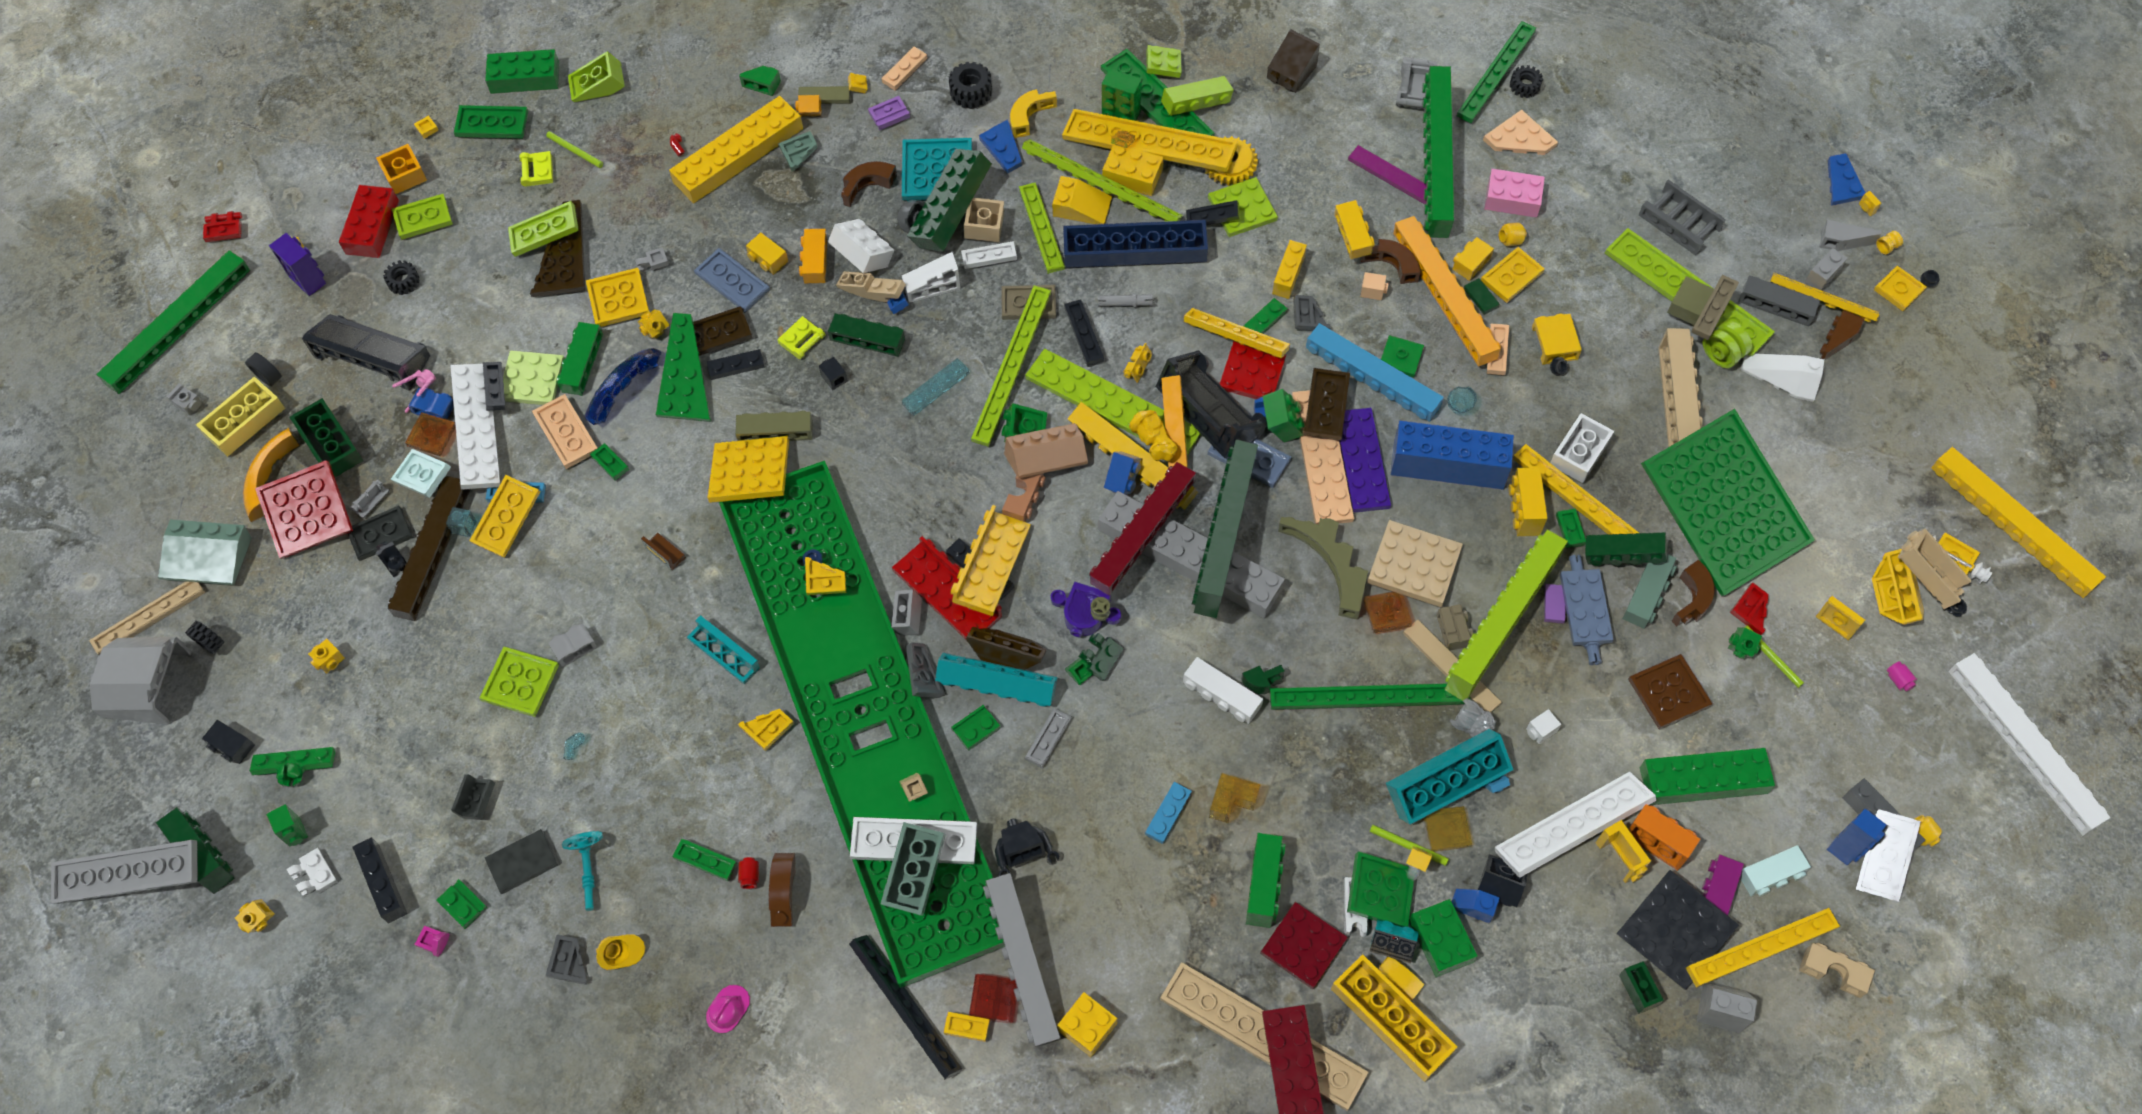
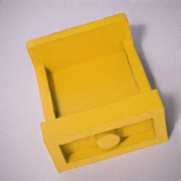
M1560 313L1548 317L1540 316L1534 319L1532 330L1536 331L1542 349V365L1551 364L1552 360L1556 357H1562L1566 361L1579 359L1582 349L1570 313Z
M1620 820L1604 829L1595 843L1599 849L1609 844L1612 845L1629 869L1628 874L1623 879L1624 883L1629 881L1634 883L1643 877L1642 874L1648 871L1647 866L1651 860L1628 828Z

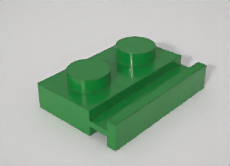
M982 705L954 724L951 729L969 751L1001 729V727L985 706Z
M460 879L436 899L464 929L484 909L488 908Z

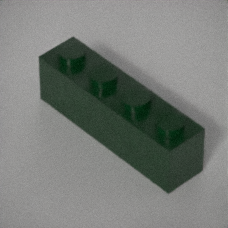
M835 313L828 329L830 341L899 357L905 341L904 329L897 326H887L880 322H870L863 318L849 317L846 314Z
M1666 532L1586 535L1585 557L1587 564L1599 566L1601 564L1620 565L1622 563H1631L1638 565L1641 563L1660 564L1667 562L1668 541Z

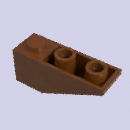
M1843 310L1840 316L1836 315L1832 323L1834 329H1830L1826 336L1828 343H1824L1819 352L1822 354L1820 359L1826 360L1851 344L1859 333L1864 318Z

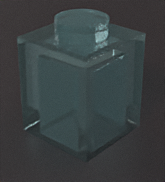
M452 507L446 525L452 534L470 537L477 521L470 510Z

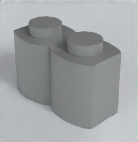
M584 624L572 626L568 632L554 636L548 643L561 666L572 663L577 658L586 655L596 648L595 642Z

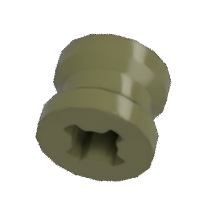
M1097 597L1091 602V615L1095 620L1104 621L1110 615V603L1104 597Z

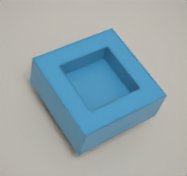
M1503 775L1484 785V787L1492 793L1500 792L1510 785L1509 778Z

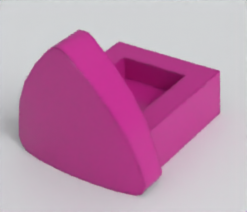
M424 926L414 945L439 957L449 940L450 934Z

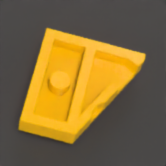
M805 557L807 595L846 593V576L844 571L833 569L829 565L821 564L809 557Z
M776 709L769 714L756 716L754 720L745 723L742 721L738 724L739 728L766 751L794 725V722L781 709Z

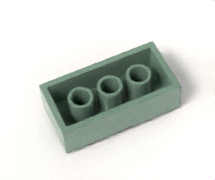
M903 822L881 900L882 905L924 916L946 837L945 833Z

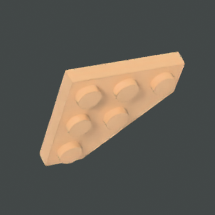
M1523 110L1517 112L1483 138V141L1494 151L1513 150V153L1525 154L1527 152H1537V155H1545L1558 144L1557 140Z

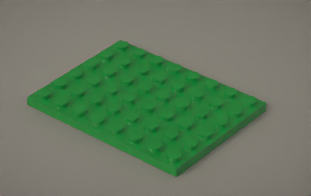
M1735 409L1641 463L1696 556L1709 571L1721 597L1815 541Z

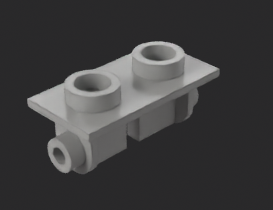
M379 480L373 481L370 487L355 502H352L353 505L350 509L362 518H365L390 491L382 486L383 484Z

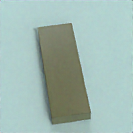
M849 86L799 87L798 95H819L821 104H850Z

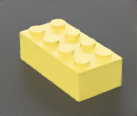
M253 377L198 422L196 426L209 441L228 457L286 408L276 395L257 378Z

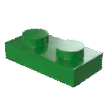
M605 443L590 454L591 458L614 481L629 470L628 466Z
M1576 508L1558 511L1556 518L1563 539L1568 541L1566 549L1584 546L1586 539Z

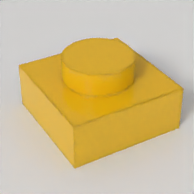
M850 73L848 76L849 90L866 93V76Z
M429 115L414 123L415 128L424 139L439 131Z
M1868 191L1863 195L1859 205L1869 216L1876 214L1881 202L1871 191Z

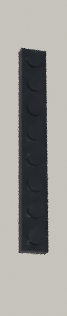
M868 935L853 939L849 945L944 1080L959 1074L962 1067L905 987H899L893 970Z

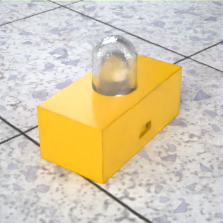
M1413 846L1406 864L1410 865L1407 870L1408 879L1416 880L1421 870L1426 872L1432 858L1431 853Z

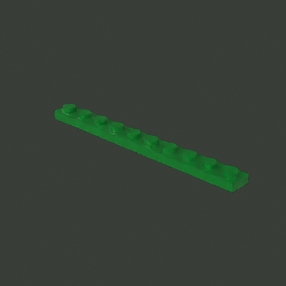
M1447 683L1270 688L1271 710L1465 704L1461 699L1445 690Z

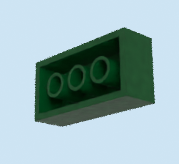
M323 398L289 417L318 463L323 461L330 463L334 477L364 461Z
M176 807L155 822L170 843L197 840V881L213 894L235 879L231 873L233 871L231 865L221 858L223 856L221 851L211 844L212 839L200 829L202 826L195 817H192L187 810L183 812Z

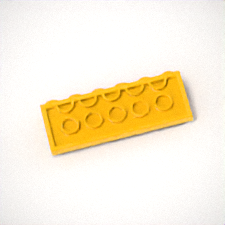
M992 505L990 511L986 510L983 518L985 523L984 525L980 524L977 531L979 536L977 539H973L970 549L972 552L966 555L964 564H966L965 568H961L957 577L959 579L958 584L954 583L951 590L953 603L993 616L1031 526L1029 523L995 512V505Z

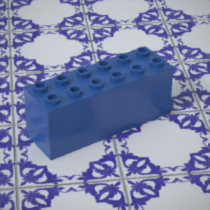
M1399 420L1393 444L1390 475L1504 490L1512 468L1514 435Z

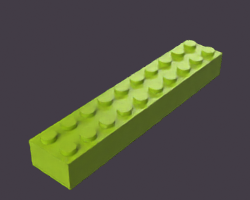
M1548 529L1544 535L1540 534L1534 547L1530 548L1525 556L1526 559L1520 563L1516 574L1510 578L1506 589L1502 590L1496 604L1492 605L1487 614L1488 616L1482 620L1478 631L1470 638L1467 648L1462 650L1457 663L1454 662L1445 680L1447 682L1445 688L1447 692L1462 701L1469 698L1559 561L1568 542L1567 540Z

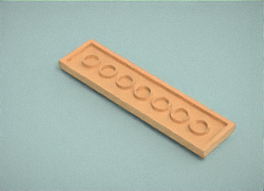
M1310 390L1292 392L1293 399L1301 405L1302 411L1300 416L1304 421V425L1306 423ZM1307 435L1299 437L1315 524L1319 525L1320 518H1330L1339 522V524L1353 522L1354 516L1339 440Z

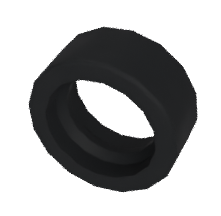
M257 352L245 361L250 371L268 386L272 387L282 377L277 368Z

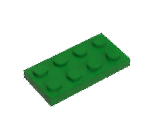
M459 105L453 133L455 137L523 139L528 108L518 106Z

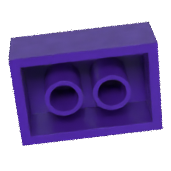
M285 233L269 245L287 276L308 296H311L326 284L323 279L324 274L317 267V262L311 257V252L306 247L302 248L301 243L295 236L291 238Z

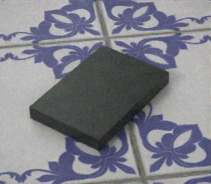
M400 505L352 525L353 531L347 533L359 561L376 555L375 552L378 551L376 547L384 541H387L388 544L393 542L396 546L414 538Z
M541 829L485 857L501 894L558 866Z

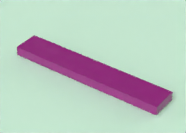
M1359 145L1348 156V161L1419 202L1426 204V199H1424L1426 184Z

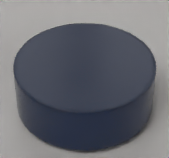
M811 549L803 555L804 565L805 557H809L821 564L823 563L822 555L818 550Z

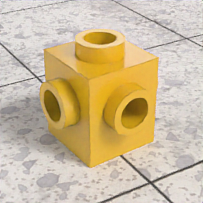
M655 309L652 312L647 311L641 315V319L638 321L641 333L651 338L661 336L664 333L663 330L670 326L661 311Z
M327 638L308 653L313 659L310 663L318 671L322 669L326 674L334 670L345 659Z
M262 899L243 905L238 910L240 913L235 917V920L238 922L239 928L244 932H260L268 925L267 921L275 913Z

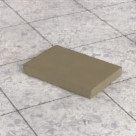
M1034 285L1002 286V320L1020 319ZM1035 285L1051 290V295L1041 319L1056 318L1055 285Z

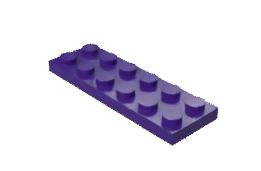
M1372 408L1345 410L1342 438L1339 440L1352 511L1356 513L1390 509L1391 502Z

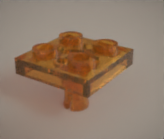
M421 412L405 444L407 447L441 456L456 428L455 422Z
M1388 592L1364 597L1363 601L1373 634L1412 627V620L1402 594Z

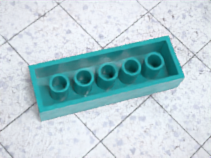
M1487 729L1386 782V786L1399 818L1410 825L1514 769L1501 734Z

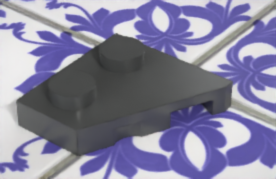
M1294 295L1295 329L1313 331L1319 323L1331 329L1330 324H1326L1323 319V313L1317 307L1313 296Z
M556 935L546 977L587 984L577 938Z

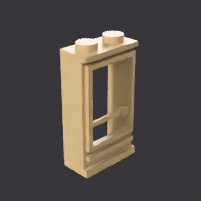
M1926 528L1909 534L1907 542L1901 547L1902 550L1898 558H1902V561L1932 595L1936 596L1938 601L1940 600L1943 609L1959 603L1961 599L1958 596L1964 593V590L1960 587L1970 583L1971 579Z

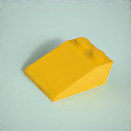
M1061 176L1052 203L1053 217L1090 224H1105L1112 196L1079 179Z

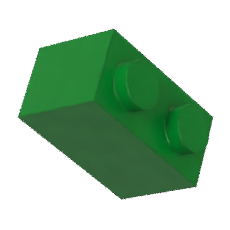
M286 804L266 814L275 835L289 847L296 846L308 838L300 817Z

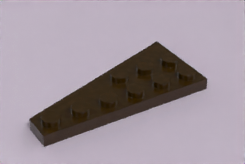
M572 200V203L575 205L578 231L547 244L540 263L539 274L535 277L534 288L530 291L531 297L585 291L581 200Z

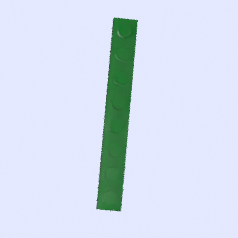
M1523 21L1520 22L1458 110L1457 117L1472 124L1536 32V27Z

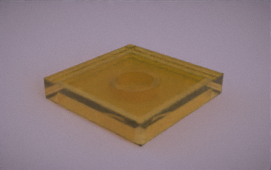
M1464 806L1439 809L1424 817L1431 851L1472 847Z

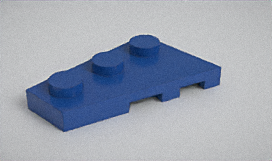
M1008 119L979 135V140L1007 174L1022 166Z
M1847 154L1830 156L1828 159V173L1831 182V206L1861 200L1865 191Z

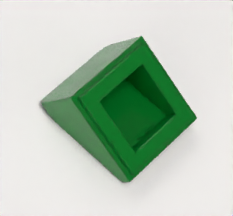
M1078 658L1065 668L1066 672L1078 685H1081L1093 675L1087 670L1088 663L1081 658Z

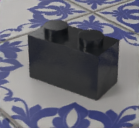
M216 720L202 737V740L207 743L205 747L215 754L217 751L222 753L221 757L229 763L235 761L240 764L255 746L247 737L219 720Z

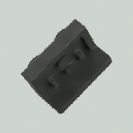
M465 774L451 811L463 819L482 820L496 782L491 779H476L469 774Z

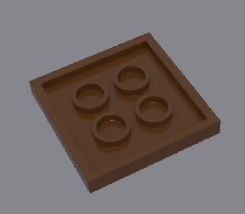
M1682 654L1631 675L1628 678L1659 730L1712 706L1711 700Z

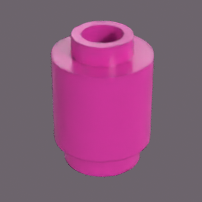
M1900 661L1887 669L1889 678L1900 691L1905 690L1907 692L1916 686L1917 678Z

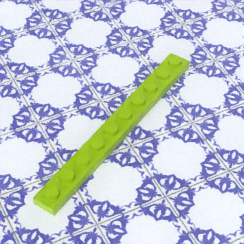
M1031 139L1023 143L1022 149L1026 150L1027 154L1038 156L1045 163H1053L1057 165L1059 170H1067L1075 178H1083L1087 180L1089 185L1099 186L1103 188L1102 190L1105 193H1113L1118 196V199L1124 202L1129 201L1133 203L1134 207L1145 209L1154 217L1159 216L1164 221H1181L1183 217L1182 214Z
M1033 286L971 437V442L987 447L990 446L1051 295V290Z

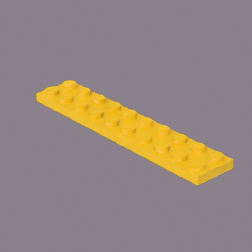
M1073 109L1062 134L1064 140L1111 149L1113 144L1116 143L1162 156L1163 160L1222 172L1228 171L1238 146L1235 140Z

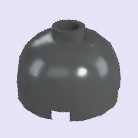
M910 200L900 207L897 220L898 225L905 233H909L926 202Z

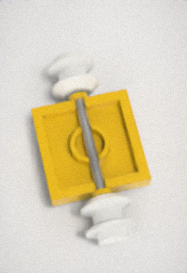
M1944 533L1938 541L1942 548L1966 575L1968 572H1971V579L1977 577L1979 584L1982 581L1986 583L1992 575V572H1990L1991 567L1983 568L1982 562L1976 564V566L1974 565L1980 552Z

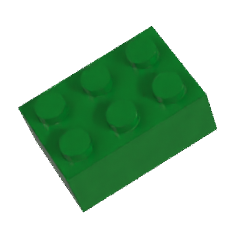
M1109 68L1102 82V114L1137 121L1141 113L1142 78Z
M1450 899L1411 914L1409 919L1410 925L1414 931L1418 932L1417 940L1435 978L1475 962L1478 956Z

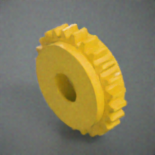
M1224 136L1225 139L1237 141L1238 146L1232 158L1233 162L1230 163L1227 172L1205 168V174L1209 173V178L1213 177L1214 182L1219 181L1221 185L1226 183L1229 186L1230 184L1243 182L1244 179L1248 180L1249 176L1253 177L1254 171L1257 169L1258 159L1255 148H1251V143L1246 144V140L1242 141L1240 137L1236 139L1233 136L1230 138Z

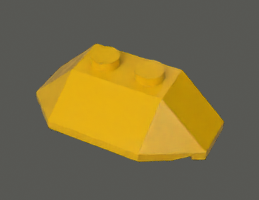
M1898 549L1884 554L1871 579L1880 615L1905 625L1923 620L1924 607L1916 575L1902 561V558H1898L1902 550Z

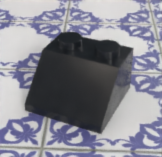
M1489 854L1478 890L1499 897V901L1506 906L1517 908L1526 887L1528 873L1519 878L1501 858Z

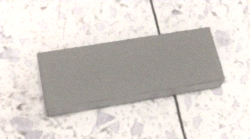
M1054 708L1025 756V760L1043 769L1071 721V716Z

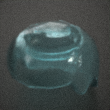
M1469 386L1454 388L1447 398L1448 407L1456 414H1467L1473 410L1477 402L1476 392Z

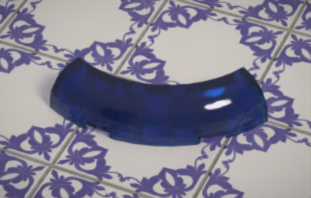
M655 348L644 349L620 363L605 378L592 397L585 412L586 420L593 425L605 423L615 404L613 399L632 383V378L637 374L641 375L648 370L656 368L662 352Z

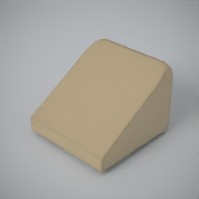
M918 773L899 781L909 802L928 793Z

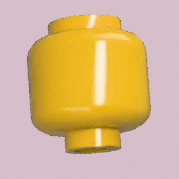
M1507 223L1502 226L1498 235L1503 245L1507 247L1518 246L1524 242L1527 232L1521 223Z
M1920 815L1915 818V820L1921 821L1918 833L1925 839L1921 846L1929 845L1932 847L1941 840L1939 838L1942 833L1940 826L1931 816L1924 817V815Z

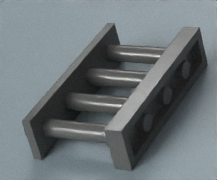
M1668 179L1662 191L1664 194L1654 204L1646 201L1641 207L1639 216L1696 256L1703 246L1704 240L1702 239L1713 228L1720 232L1726 219ZM1671 198L1678 205L1670 213L1665 214L1659 208ZM1685 208L1693 214L1681 225L1674 218ZM1700 218L1707 225L1695 235L1688 228Z

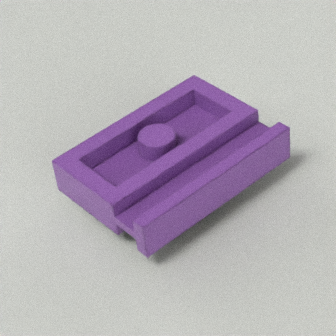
M899 96L868 108V112L879 130L910 118V113Z

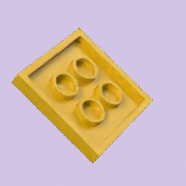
M639 268L586 280L595 324L600 325V327L638 318L649 311Z

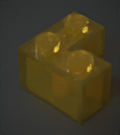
M1221 773L1210 808L1209 818L1229 823L1234 805L1254 811L1261 784Z

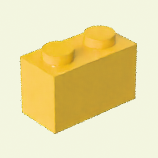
M761 232L746 245L748 258L753 262L759 263L764 271H769L773 275L788 262L786 251Z
M1476 237L1472 242L1469 241L1465 245L1462 253L1458 252L1453 259L1454 265L1452 270L1470 281L1491 259L1494 248Z

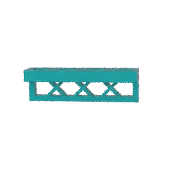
M700 615L695 620L697 627L687 636V639L741 683L745 684L760 669L758 661L704 617ZM702 631L706 634V641H697L695 637ZM710 644H719L720 652L712 653L710 651ZM724 656H734L735 663L726 664ZM746 666L750 670L742 677L738 674V667Z

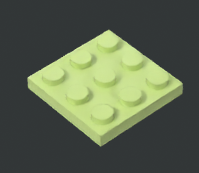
M510 351L503 375L505 402L544 405L554 400L558 388L556 380L558 374L562 371L564 356Z

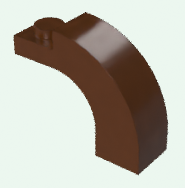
M873 161L854 167L843 178L844 188L841 192L843 204L851 207L858 192L870 185H879L890 189L897 177L896 165Z
M1378 239V244L1372 247V253L1360 257L1361 262L1383 261L1393 265L1398 272L1400 284L1418 283L1420 276L1418 261L1415 255L1401 243L1393 240Z
M1699 559L1685 568L1679 577L1691 591L1692 602L1675 614L1672 622L1676 627L1682 623L1687 624L1692 619L1698 622L1712 603L1714 597L1713 579Z
M774 853L769 878L771 927H792L793 924L792 886L796 873L795 853Z

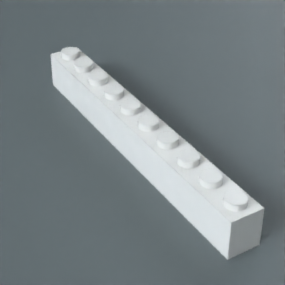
M1975 653L1956 663L1948 671L2082 836L2110 819L2106 809L2096 801L2092 792L2081 783L2078 775L2072 772L2063 757L2058 755L2051 743L2038 731L2037 726L2029 720L2024 710L2015 703L2010 693L2000 685L1996 676L1991 674L1984 662Z

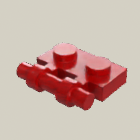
M229 211L227 214L220 215L214 213L211 216L204 217L207 223L203 224V239L205 242L241 238L242 223L239 220L242 219L241 212Z

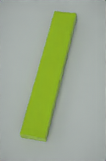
M1036 182L1019 186V191L1047 274L1065 270Z

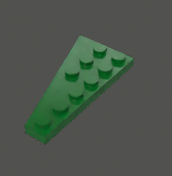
M673 313L655 415L661 418L711 422L693 317L691 314Z

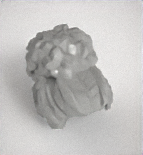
M1468 698L1463 700L1465 704L1460 709L1455 720L1450 719L1454 728L1469 733L1471 737L1487 729L1494 730L1496 724L1494 717L1489 711H1484L1476 702Z

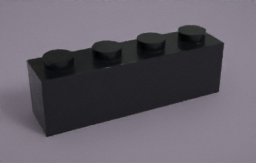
M371 837L352 846L380 917L389 924L407 915L408 913L380 845Z

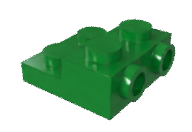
M1012 403L1009 409L1005 410L1003 420H1006V425L1003 426L1001 433L1005 437L1004 442L1006 437L1046 429L1047 412Z

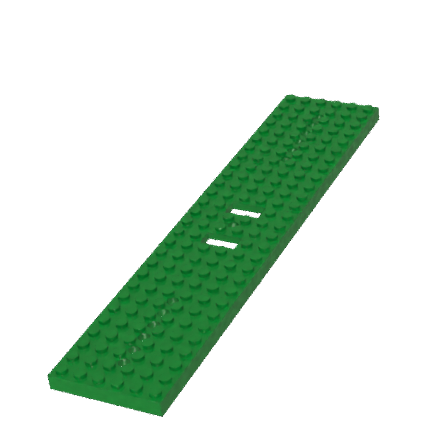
M825 460L787 473L784 496L719 502L849 853L851 850L854 817L970 822L920 697L912 695L909 668ZM784 512L790 513V516L786 519L780 518V515ZM789 528L796 529L793 534H787L786 531ZM799 543L802 545L799 550L792 549L794 544ZM811 549L818 550L822 555L824 564L829 565L833 569L844 571L846 576V593L821 594L818 598H812L811 595H807L806 581H804L806 569L805 566L798 565L799 561L803 559L804 553ZM867 672L872 686L837 699L834 698L830 685ZM859 707L866 708V712L862 715L855 713ZM887 723L892 737L859 750H854L849 736ZM918 773L928 793L909 802L899 781ZM977 837L974 864L938 863L932 883L935 886V890L929 894L924 916L881 904L892 861L852 859L899 987L908 986L1005 947L1003 940H998L995 930V927H999L997 919H992L989 910V907L992 906L991 899H986L983 887L986 886V880L993 877ZM938 902L943 907L939 912H934L931 910L932 904ZM947 921L950 924L949 929L941 931L938 928L940 922Z

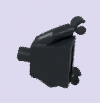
M1014 818L1007 821V828L1002 829V837L998 839L995 848L997 865L1001 869L999 876H1002L1005 872L1010 873L1006 865L1011 868L1046 855L1045 851L1048 854L1046 861L1049 865H1052V861L1049 858L1051 855H1054L1057 861L1060 857L1056 851L1052 850L1053 845L1044 830L1032 826L1029 821L1019 823Z

